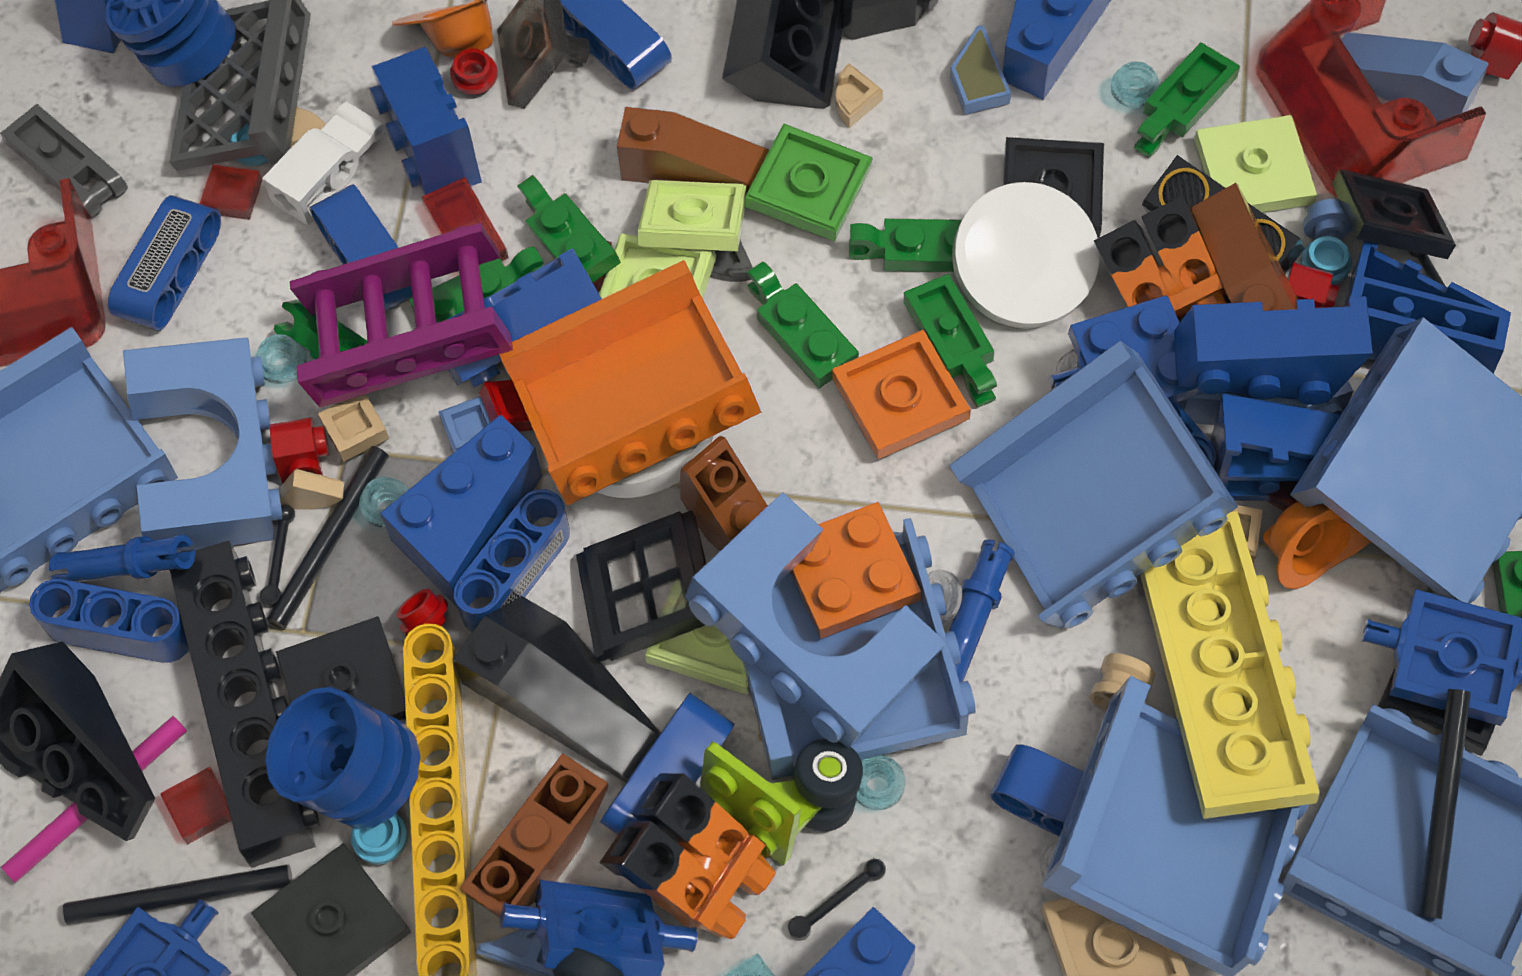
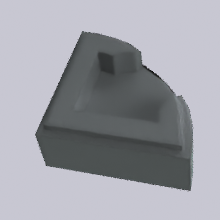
M741 240L739 241L738 251L714 250L717 257L710 276L728 282L751 280L747 275V271L753 267Z

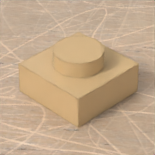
M366 394L341 401L318 413L322 425H324L343 462L370 449L371 446H376L390 439L384 424Z

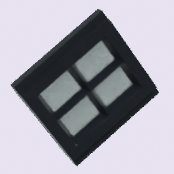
M692 510L685 513L678 511L583 548L584 552L576 554L594 655L598 662L607 659L613 661L706 626L695 617L689 607V601L684 598L692 578L707 564L696 515Z

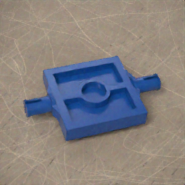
M1168 295L1071 324L1068 335L1077 355V368L1049 376L1051 389H1055L1109 348L1122 341L1139 353L1171 404L1203 394L1196 388L1178 387L1174 330L1179 325V320Z
M1415 589L1410 599L1407 618L1400 628L1375 622L1371 619L1366 621L1361 641L1394 649L1393 656L1396 667L1390 690L1391 696L1445 710L1447 689L1465 690L1471 692L1468 717L1499 726L1506 720L1511 693L1518 684L1522 685L1521 617Z
M540 880L535 897L536 908L504 903L501 909L500 928L506 927L534 931V934L541 941L544 968L555 969L566 956L573 952V947H577L608 961L618 968L624 976H661L665 964L662 947L694 952L698 938L696 927L689 928L664 924V921H661L653 909L651 897L645 893Z
M198 899L196 905L178 927L175 924L160 922L137 907L84 976H229L231 971L208 955L198 942V938L219 913L212 906Z

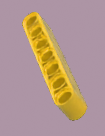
M427 623L411 630L405 638L403 645L406 725L416 736L420 752L418 778L410 794L417 970L419 976H435L442 966L452 963L462 966L459 976H477L473 900L459 889L471 873L461 680L453 661L457 653L449 633L439 625ZM429 651H443L441 657L434 662H420L422 656ZM430 701H446L445 706L436 713L426 714L422 712L425 705ZM446 750L449 752L447 759L441 764L435 766L424 764L428 755L434 751ZM449 802L452 804L449 813L444 817L438 819L427 817L429 809L436 803ZM446 854L455 857V862L447 871L441 873L429 871L432 861L438 856ZM450 908L458 911V917L450 926L445 928H435L432 926L433 918L441 910Z

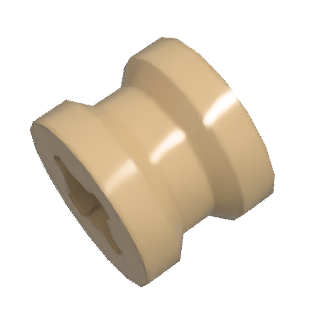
M1109 653L1105 655L1100 668L1103 673L1102 680L1094 684L1089 698L1093 704L1106 712L1111 697L1130 675L1151 685V688L1156 673L1153 668L1138 658L1126 654Z

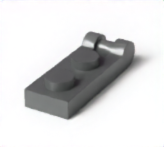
M38 104L0 133L7 146L69 198L89 219H92L102 210L101 204L110 196L117 198L128 189L126 182L117 171ZM92 176L95 177L98 182L88 190L82 186Z

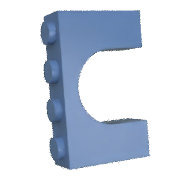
M249 338L123 350L127 396L132 420L186 414L204 415L226 425L238 440L231 457L221 467L207 475L191 479L137 485L142 536L150 537L153 540L172 538L176 535L188 536L194 545L177 548V552L202 549L228 540L232 545L274 540L272 521L282 519L279 488L268 489L266 475L276 474V465L273 460L271 444H262L261 431L270 430L267 399H256L255 387L265 386L261 356L251 357Z
M782 492L692 578L684 598L689 601V607L699 621L709 627L715 626L730 640L732 650L743 662L749 665L756 664L771 679L773 689L782 699L791 704L797 703L812 717L815 729L825 739L832 743L839 741L849 749L933 663L947 643L906 605L866 645L846 655L822 656L802 649L791 641L782 631L776 620L772 604L773 589L814 549L823 528Z

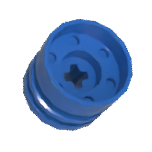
M108 0L106 4L105 21L111 31L122 40L128 50L135 53L139 62L157 82L168 87L185 86L204 78L215 70L229 54L235 40V23L217 0Z
M333 687L312 689L296 698L279 716L269 737L265 761L269 781L279 795L352 828L360 829L375 827L390 819L408 800L418 778L420 752L416 736L404 722L372 708L369 704Z

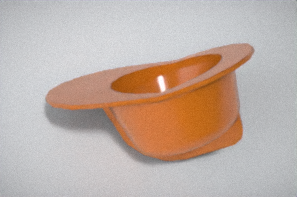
M475 0L468 4L420 12L392 22L393 26L419 23L434 47L445 56L455 58L463 50L470 48L485 50L493 44L492 22L487 0Z
M1299 501L1286 508L1275 524L1263 534L1265 545L1278 559L1276 567L1277 579L1285 588L1290 589L1308 586L1326 571L1353 556L1371 543L1368 538L1323 503L1305 507Z

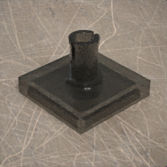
M519 0L497 29L507 102L510 106L525 109L561 63L572 65L575 68H582L583 63L586 64L589 57L590 44L586 38L566 35L561 0Z

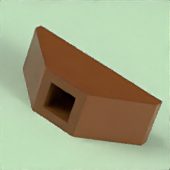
M723 436L717 437L680 469V499L688 511L692 510L696 515L698 527L704 537L719 551L768 507L727 439Z
M562 753L460 886V891L498 918H500L504 903L527 907L534 904L540 880L556 882L581 849L609 787L608 782Z

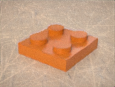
M924 330L832 369V380L878 460L970 419L971 409Z
M879 502L818 524L823 528V531L814 549L790 572L820 639L903 608L905 605L908 606L921 601L920 587Z

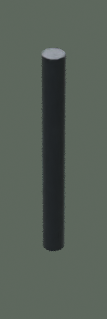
M375 446L370 447L344 490L343 499L335 505L269 614L267 621L271 625L281 630L287 628L389 458V455L384 450Z
M1447 689L1418 916L1442 919L1471 696V692L1465 690Z
M286 864L66 902L63 904V917L66 925L129 915L137 907L147 912L197 903L198 899L210 901L284 888L291 883L292 872L290 865Z

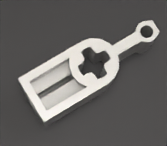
M348 102L340 105L336 114L321 130L314 128L307 131L262 178L271 203L309 226L314 220L309 207L342 190L349 183L357 170L359 158L374 142L379 141L385 133L384 124Z

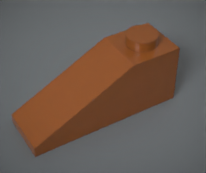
M625 107L617 142L621 180L649 183L651 180L744 184L746 185V194L769 152L767 148L672 111Z
M1237 183L1191 207L1231 303L1262 302L1263 311L1296 309L1298 298Z

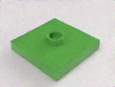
M783 123L745 197L744 207L835 242L872 167L873 157Z

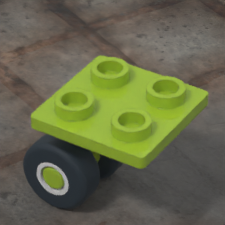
M819 739L809 743L800 751L796 759L793 780L769 783L719 744L712 742L704 751L700 788L747 830L749 835H755L766 845L760 853L764 858L771 857L779 864L785 865L792 857L795 838L804 827L815 831L827 832L836 830L849 821L855 809L857 792L859 791L863 776V765L859 755L852 747L848 749L839 741L832 743L827 739Z

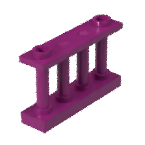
M481 222L471 226L459 227L445 234L331 269L319 270L308 276L289 281L290 290L311 316L316 315L320 357L316 360L297 365V377L300 386L319 408L513 350L511 333L492 306L485 308L479 265L500 259L498 248ZM459 271L464 314L436 323L431 279ZM411 286L416 328L388 338L383 294ZM363 300L368 342L365 345L340 352L336 308Z

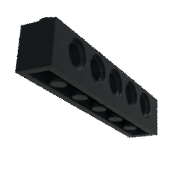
M228 540L196 550L195 561L189 569H173L169 571L238 849L250 867L254 868L316 847L311 828L319 826L320 821L317 811L281 795L272 804L259 805L262 795L268 790L274 789L267 773L265 761L267 747L256 755H247V751L256 741L269 740L279 716L289 705L285 696H276L273 681L281 679V674L272 648L264 650L260 634L269 632L260 602L252 603L248 588L257 586L251 563L247 556L239 558ZM231 599L229 605L224 609L211 611L217 602ZM236 645H244L241 652L236 656L223 658V655L229 648ZM256 692L254 699L244 706H234L236 700L244 693Z

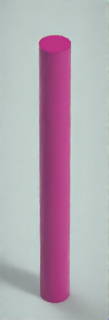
M171 716L132 751L142 771L187 732L185 727L174 716ZM71 804L4 863L1 869L17 883L86 822L88 818L79 813L77 804Z

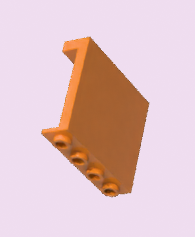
M685 260L513 341L512 351L499 354L515 385L549 465L547 467L567 506L762 413L745 373L742 374L701 297Z

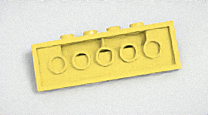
M1238 511L1227 514V522L1217 531L1206 536L1197 535L1182 545L1181 554L1172 562L1161 567L1152 566L1140 574L1203 819L1316 804L1320 794L1307 747L1310 746L1308 721L1303 713H1296L1293 699L1296 697L1294 674L1290 666L1283 667L1279 655V652L1282 651L1280 626L1277 620H1269L1266 610L1269 603L1267 582L1263 574L1256 575Z

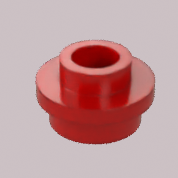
M470 48L461 51L454 58L450 68V77L452 84L460 92L472 95L480 94L489 90L495 84L498 70L495 61L486 52Z
M430 589L418 591L409 597L397 611L396 616L401 621L400 630L407 637L408 633L419 625L427 623L442 626L446 620L444 614L448 608V602L442 595H434Z

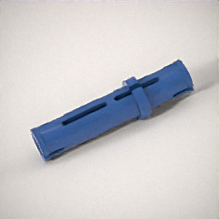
M176 535L172 538L158 540L142 536L130 539L127 544L55 553L50 559L49 571L67 569L68 573L55 574L51 578L75 582L129 575L136 579H145L156 575L158 571L189 569L195 561L196 552L195 550L177 552V548L194 545L192 540L186 535Z
M991 539L982 542L981 551L970 578L962 581L959 589V595L962 598L948 631L954 632L959 646L961 663L955 665L959 682L964 681L991 609L998 608L1002 594L999 589L1010 561L1013 560L1015 554L1012 548L1002 542H999L997 550L994 551L995 540Z

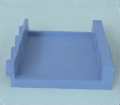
M1424 317L1398 327L1393 332L1290 495L1305 507L1323 503L1438 595L1471 604L1482 592L1485 585L1482 579L1491 564L1497 561L1510 545V538L1508 536L1516 522L1522 518V396Z
M72 327L0 371V592L9 586H15L24 582L34 570L50 561L55 553L70 552L77 546L79 541L101 527H107L117 522L124 512L138 504L137 485L174 481L178 478L163 450H159L138 420H132L130 409L90 356L83 341Z
M1122 341L1109 348L949 465L958 481L974 490L1003 541L1015 552V561L1045 609L1038 615L1041 621L1061 629L1064 627L1072 628L1085 622L1093 614L1092 608L1108 596L1109 598H1116L1131 590L1138 582L1136 577L1150 567H1161L1172 562L1181 554L1182 545L1197 535L1206 536L1217 531L1227 522L1228 518L1226 515L1238 507L1139 353Z
M911 518L903 519V535L895 536L921 590V601L907 607L947 644L933 663L851 746L857 752L860 759L967 735L969 715L976 713L971 686L968 681L959 682L955 665L961 663L956 636L953 631L945 633L940 616L946 615L945 599L939 583L930 584L926 568L932 567L928 541L925 535L916 536ZM791 573L786 575L774 587L772 594L774 614L785 635L802 649L822 656H841L862 648L902 609L900 608L820 639ZM743 662L772 780L794 775L796 759L800 751L809 743L825 738L815 729L812 717L797 703H788L776 693L771 685V679L756 664L749 665Z
M1130 675L1109 701L1041 886L1223 976H1235L1247 965L1255 966L1266 950L1269 934L1264 932L1263 929L1267 916H1270L1275 911L1282 898L1284 885L1279 883L1278 880L1282 867H1285L1290 862L1298 845L1299 837L1293 834L1296 821L1304 815L1309 805L1203 819L1178 720L1145 704L1151 685Z
M1373 704L1361 724L1282 882L1284 885L1283 893L1441 976H1511L1515 968L1511 963L1522 941V778L1518 777L1517 772L1510 766L1499 761H1486L1466 751L1464 747L1442 919L1418 916L1442 734L1434 735L1414 725L1407 715L1391 708L1382 709Z

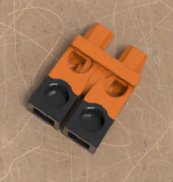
M1183 195L1141 216L1163 265L1159 266L1150 247L1151 245L1142 227L1136 220L1093 240L1128 307L1168 295L1179 320L1185 317L1193 305L1227 303L1224 297L1228 295L1191 207Z
M659 773L632 813L639 821L628 820L599 863L616 876L626 878L650 896L661 908L672 914L685 927H696L720 938L733 939L745 923L746 914L730 901L739 886L749 895H759L766 890L776 874V871L760 854L766 845L755 835H749L747 830L684 773Z

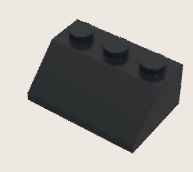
M737 0L722 79L758 102L820 109L829 107L843 31V6L845 0Z

